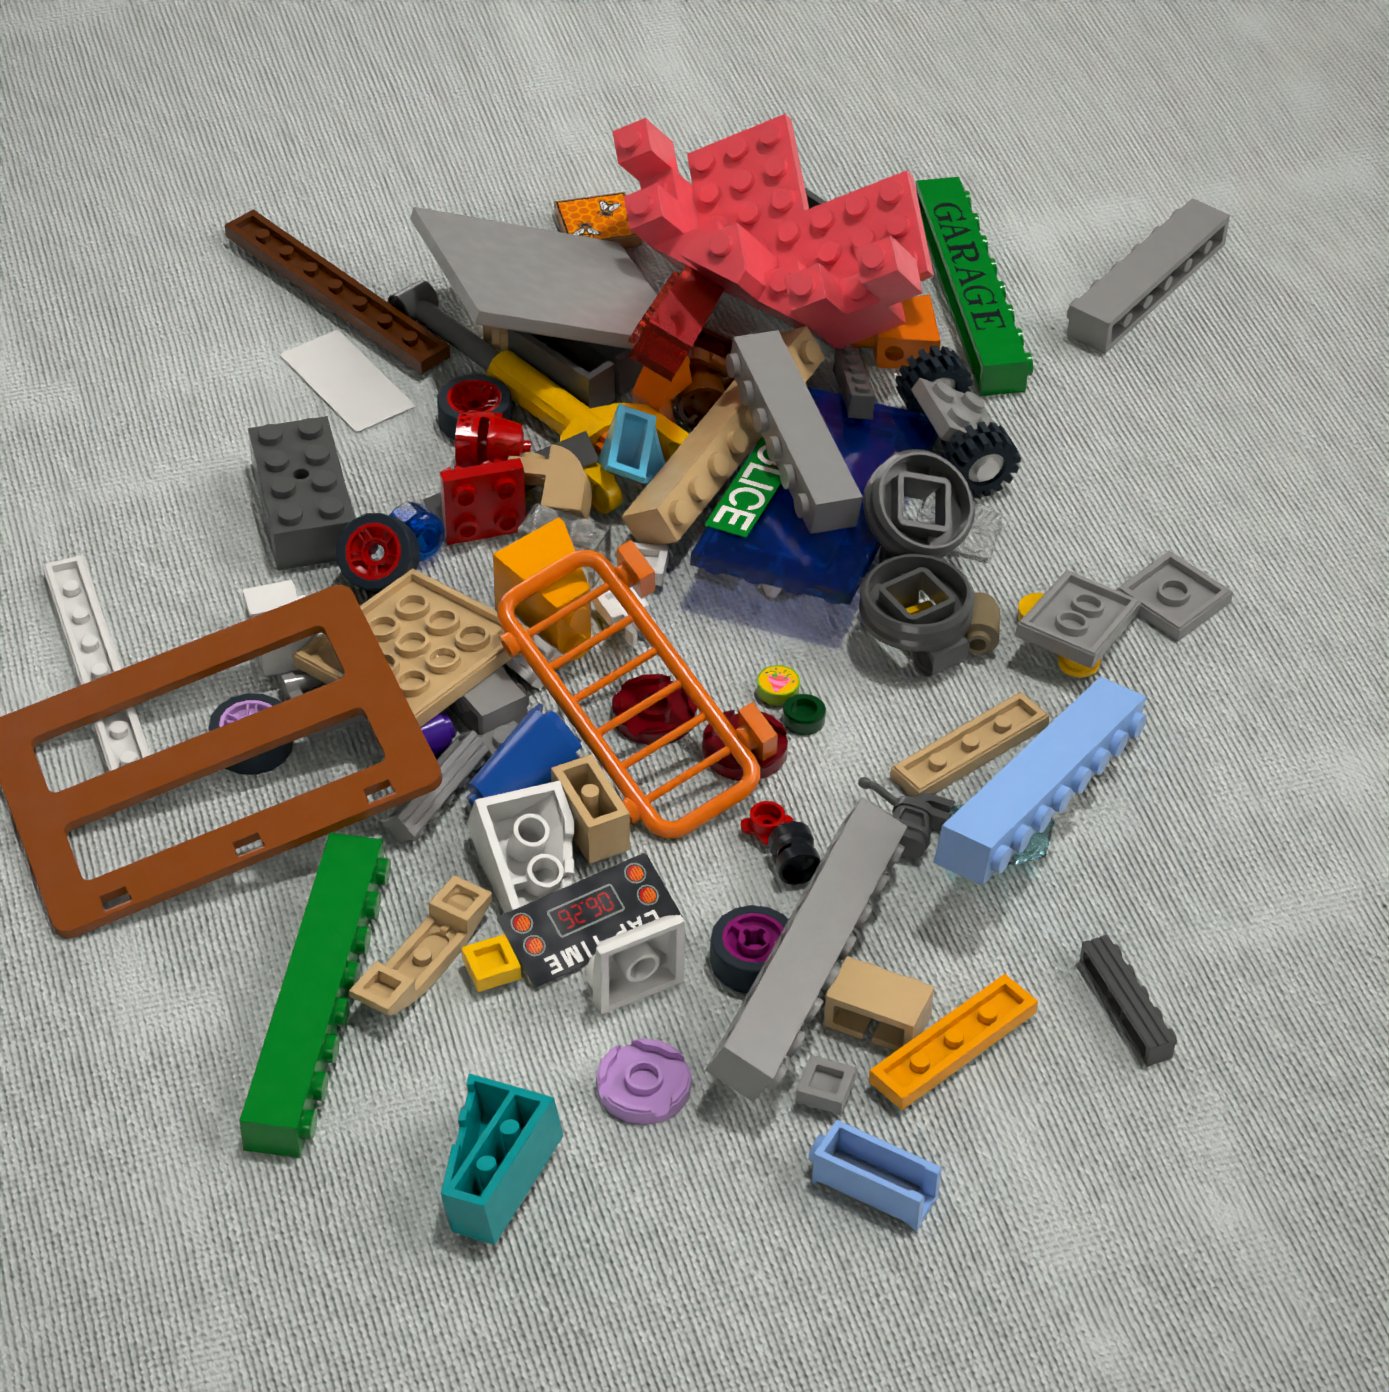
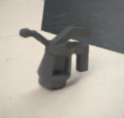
M861 777L858 780V785L861 788L874 790L893 805V814L891 816L907 826L899 842L905 847L901 854L902 857L910 859L921 857L931 844L930 828L941 832L942 825L953 816L951 814L955 804L953 800L928 792L913 797L902 796L895 798L882 786L871 781L869 778Z

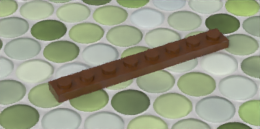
M254 209L225 224V234L228 239L420 374L450 358L449 344Z

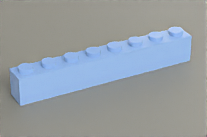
M1100 676L942 825L933 863L981 886L996 872L1002 873L1007 867L1010 858L1016 852L1022 853L1026 849L1031 837L1036 832L1042 833L1049 824L1051 817L1056 812L1062 813L1066 809L1071 797L1075 793L1081 794L1088 785L1090 778L1094 774L1100 775L1113 755L1118 757L1132 737L1138 738L1147 719V716L1142 713L1146 696Z

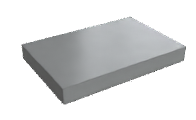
M1066 570L1017 624L1015 636L1092 669L1136 617L1142 601Z

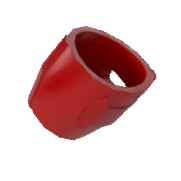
M484 411L460 412L455 432L456 466L465 468L482 465L487 460L494 463V459L505 461L508 460L509 456L522 457L523 453L530 452L531 441L524 440L522 424L503 418L501 413Z

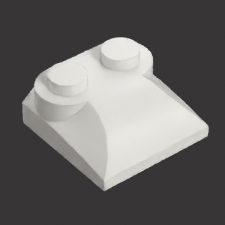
M681 915L664 916L599 942L596 953L590 958L585 968L584 977L593 990V1003L601 1015L684 982L685 921Z

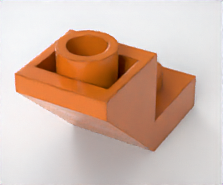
M659 337L653 343L632 390L634 403L648 404L674 423L673 403L671 400L692 383L689 368L690 359L682 348L671 346Z

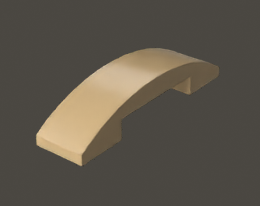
M453 875L429 902V916L385 965L375 961L349 990V997L388 1016L412 1004L442 976L461 952V947L466 945L492 901V892Z

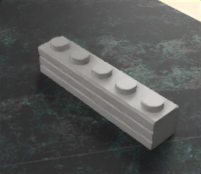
M474 730L458 735L437 759L443 776L440 786L430 793L396 806L382 822L399 843L410 839L415 841L420 838L425 832L423 827L440 815L438 810L441 806L447 805L454 799L455 794L453 792L470 780L468 775L471 771L477 770L484 764L485 760L483 757L489 752V748L477 736Z

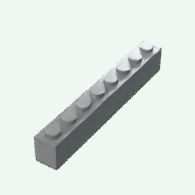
M862 797L839 827L705 1071L752 1102L758 1098L766 1087L771 1091L776 1089L788 1070V1066L782 1063L785 1056L787 1055L791 1058L806 1036V1033L800 1030L803 1022L807 1025L810 1024L823 1004V1000L817 997L820 990L826 992L840 972V968L834 965L837 958L842 961L857 937L851 934L853 928L855 927L859 930L873 909V906L867 903L869 898L875 899L889 879V876L883 873L885 868L891 869L905 849L899 842L907 828L906 825Z

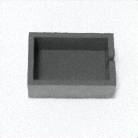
M508 330V351L515 353L589 408L608 405L615 400V394L622 396L633 389L645 363V351Z

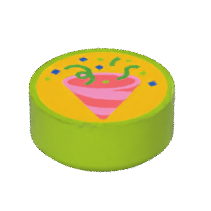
M773 665L766 667L758 675L757 694L767 704L783 706L788 698L799 694L800 678L797 672L790 667Z

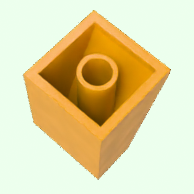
M559 517L493 553L496 611L502 596L512 587L564 556L575 552L565 523ZM582 567L519 603L514 613L532 627L589 593L590 587ZM591 602L539 632V634L563 654L590 639ZM591 648L583 652L582 654L578 655L577 657L573 658L572 660L568 661L567 663L563 664L562 666L558 667V669L565 666L573 660L581 658L585 653L590 651Z

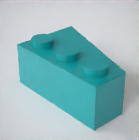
M469 1073L466 1083L468 1090L464 1108L460 1109L458 1117V1136L456 1144H452L440 1194L453 1233L495 1245L564 1135L554 1097Z

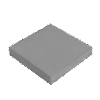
M1171 551L1165 553L1116 589L1142 601L1137 615L1177 642L1231 603L1233 591Z

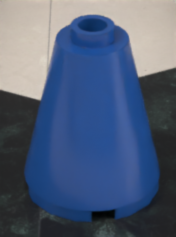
M539 703L526 714L469 782L470 794L466 796L467 801L473 807L476 799L551 783V768L578 759L579 757L576 752L582 748V745L570 728L554 711L550 709L543 714V704Z

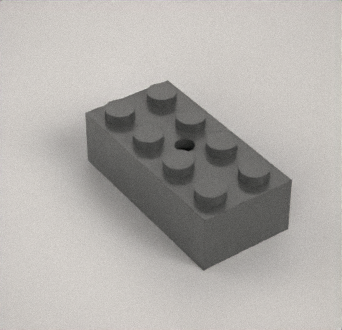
M328 417L306 418L298 421L248 428L253 472L277 571L336 561V545L341 532L355 517Z

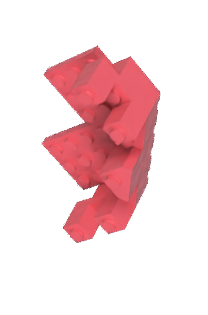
M786 114L687 153L692 185L679 175L673 141L647 118L613 131L618 164L640 182L641 190L624 196L629 229L681 271L691 274L727 294H731L744 303L780 319L795 329L807 326L813 337L834 349L843 348L844 346L906 324L902 301L923 294L920 281L934 277L913 176L906 170L809 209L792 119Z

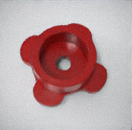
M762 801L751 808L750 818H744L741 821V831L745 834H753L763 845L769 846L768 837L777 826L786 822H793L794 820L791 816L785 815L784 808L778 803Z

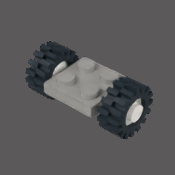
M931 346L930 353H926L924 349L919 350L920 357L915 359L911 355L907 359L909 366L901 365L899 369L901 375L896 376L895 380L897 392L915 418L921 419L923 416L925 421L932 423L939 437L942 440L948 441L945 446L948 452H942V457L951 462L961 472L971 489L973 498H978L980 492L983 493L984 497L991 495L990 489L995 488L997 492L1003 489L1001 485L1003 481L1009 484L1013 480L1010 473H1017L1019 470L1017 463L1021 462V457L1018 454L1019 451L1005 429L990 419L984 409L985 403L983 400L971 392L969 388L972 386L971 375L954 350L950 351L945 346H942L941 350L937 346Z

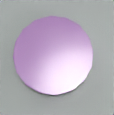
M644 1038L631 1040V1045L622 1048L618 1045L610 1049L600 1061L596 1075V1088L599 1100L608 1112L625 1122L642 1125L663 1122L678 1114L688 1102L692 1087L690 1067L688 1068V1065L684 1062V1056L678 1049L662 1041Z

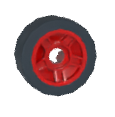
M481 374L462 375L442 386L437 396L439 427L448 438L454 441L460 412L484 411L501 413L503 418L512 421L510 390L502 381L492 376Z
M366 513L353 519L342 530L336 545V561L342 575L352 585L377 594L412 568L417 569L420 562V546L414 532L403 521L383 513ZM378 545H380L384 549V556L377 561L371 558V555L376 553L379 549Z

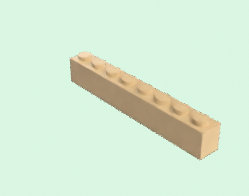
M804 326L781 332L780 335L804 382H806L825 359V356L808 327ZM735 380L621 516L638 543L664 545L678 542L762 437V434L757 433L754 428L752 414L748 405H743L741 402L739 387Z

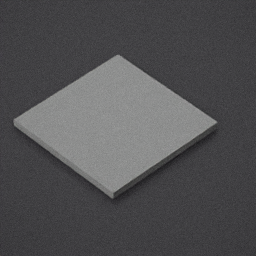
M413 207L410 220L476 325L650 352L653 343L659 337L671 346H679L685 352L694 347L693 343L619 242Z

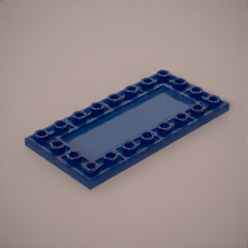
M807 387L862 497L864 496L867 481L872 473L894 452L913 449L931 451L939 436L925 414L875 403L873 420L848 418L841 394ZM780 484L746 538L707 526L691 552L690 565L703 568L711 574L723 573L743 578L751 584H766L782 588L791 594H806L822 598L831 604L850 605L881 544L871 532L866 521L863 498L855 527L810 534L803 518H798L796 515L794 500L789 489H784L782 484Z

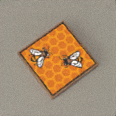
M625 192L554 201V213L562 233L619 242L623 248L642 246V239L629 229L624 201Z

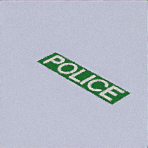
M763 436L704 526L745 538L752 530L781 484L780 471L778 468L771 466V464L776 465V463L771 461L767 455L766 442Z

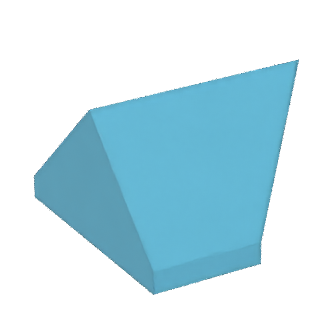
M619 404L603 444L599 461H597L602 468L623 477L649 484L665 464L655 427L657 417Z

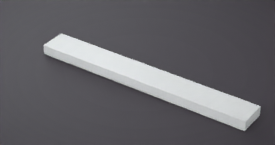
M83 555L42 564L47 586L79 684L83 685L121 670ZM134 706L92 722L108 772L151 755Z

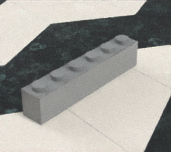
M1193 198L1180 209L1177 208L1165 223L1155 227L1148 238L1141 244H1136L1130 254L1121 262L1117 261L1100 280H1095L1086 293L1071 302L1067 310V318L1069 319L1067 336L1106 354L1225 245L1230 215Z
M779 331L733 337L731 353L726 356L727 373L730 378L735 379L739 387L741 402L749 407L754 428L757 433L762 434L766 442L767 455L771 461H775L780 471V480L783 488L789 489L794 500L796 515L798 518H803L810 534L855 527L863 497Z

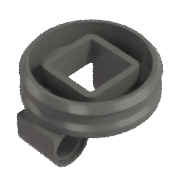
M918 449L894 452L872 473L864 490L863 508L865 518L871 532L881 544L879 564L887 559L907 554H921L942 558L958 547L966 539L972 528L975 508L972 492L966 479L951 462L933 452ZM935 492V524L903 518L904 497L924 500L931 493Z
M921 554L900 555L883 561L865 576L860 588L859 615L862 624L873 637L891 647L911 651L913 662L918 671L925 677H931L967 659L969 641L964 635L972 623L975 600L974 590L968 578L959 569L945 560ZM919 590H922L936 605L911 615L905 608L918 604Z

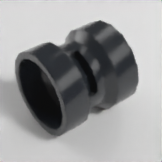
M786 822L777 826L770 833L768 845L773 857L776 858L775 866L781 881L791 885L809 882L821 862L819 853L814 848V838L809 826L803 822Z

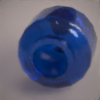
M415 502L402 503L388 515L403 521L414 532L420 546V561L431 558L441 548L445 538V528L441 519L424 505Z

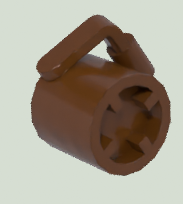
M691 347L685 353L690 359L689 368L692 383L674 398L681 420L688 425L697 426L735 379L730 378L727 373L725 358L700 347ZM721 374L726 375L727 377L724 380H722Z

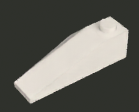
M560 781L480 798L474 801L467 824L481 865L504 914L572 884L574 874V859H572L574 819Z

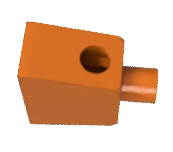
M930 295L916 296L902 301L906 324L858 341L850 346L855 348L872 347L875 365L879 368L900 369L901 365L908 367L907 359L911 355L915 359L920 357L919 350L924 349L926 353H930L931 346H937L940 350L941 340Z

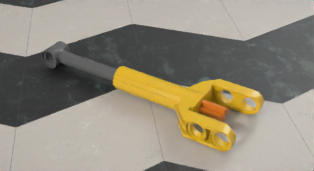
M419 280L388 297V303L414 321L418 320L487 371V376H492L502 381L510 390L511 399L560 435V441L586 431L599 458L619 404L657 417L655 427L665 463L689 435V433L648 404L616 403L589 408L512 351H497L438 307L439 302L435 290L425 280ZM597 462L583 467L592 486L591 506L602 514H607L622 505V492L611 472L604 470Z

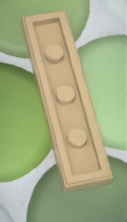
M1020 691L892 766L890 778L911 797L927 792L935 794L1046 728L1049 724L1050 716Z

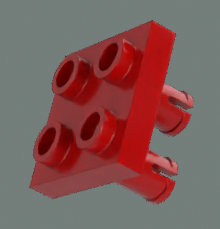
M520 458L505 461L494 459V463L487 460L482 465L465 468L454 466L453 470L447 467L440 472L443 531L447 545L527 531L524 467Z

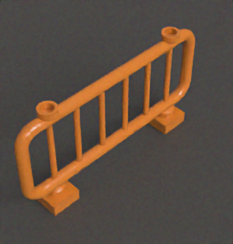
M632 540L617 547L618 565L615 568L606 557L593 550L572 552L512 587L502 596L498 604L497 618L505 633L499 636V640L510 658L513 659L521 653L625 798L621 801L630 813V824L633 825L641 819L654 835L665 839H677L688 835L741 802L755 791L760 781V766L751 751L754 750L762 761L777 753L778 734L753 701L738 710V728L734 729L630 588L633 587L641 599L656 591L655 571ZM578 568H593L604 581V584L526 631L515 617L514 610L519 603ZM610 590L628 616L548 663L531 637ZM634 622L652 648L572 696L554 670ZM658 655L676 678V681L596 729L578 703ZM682 687L701 713L620 762L602 736ZM707 720L725 744V747L645 796L626 769ZM730 753L741 766L743 777L738 783L678 820H664L651 805V802Z

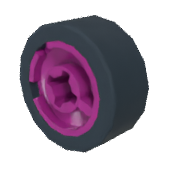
M756 905L738 907L722 915L713 926L710 939V963L714 975L725 986L740 993H748L785 927L788 918L772 908Z

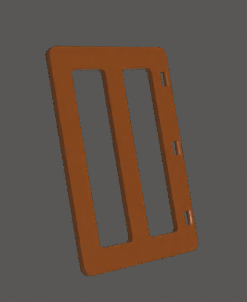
M345 585L328 587L0 717V784L56 933L64 938L77 937L430 793L440 786L443 779L440 766L353 591ZM316 633H324L327 636L345 673L337 681L59 792L49 791L34 752L35 747L39 743ZM356 715H363L367 718L385 756L382 762L94 879L86 880L82 877L67 838L71 830ZM391 786L394 793L368 802V795ZM261 840L263 846L242 855H237L235 849ZM127 893L129 894L131 900L109 909H104L102 903Z

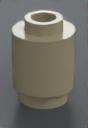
M976 592L974 593L972 623L964 637L969 641V653L985 654L993 651L999 644L1000 608L991 595Z

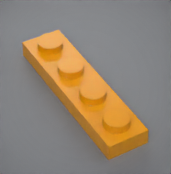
M1003 974L869 1070L868 1082L902 1111L1036 1014L1038 1000L1008 975Z

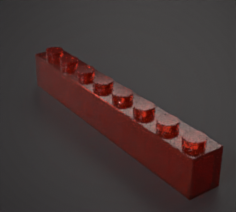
M687 265L680 274L673 271L630 336L628 342L635 346L628 357L667 380L672 381L725 288Z

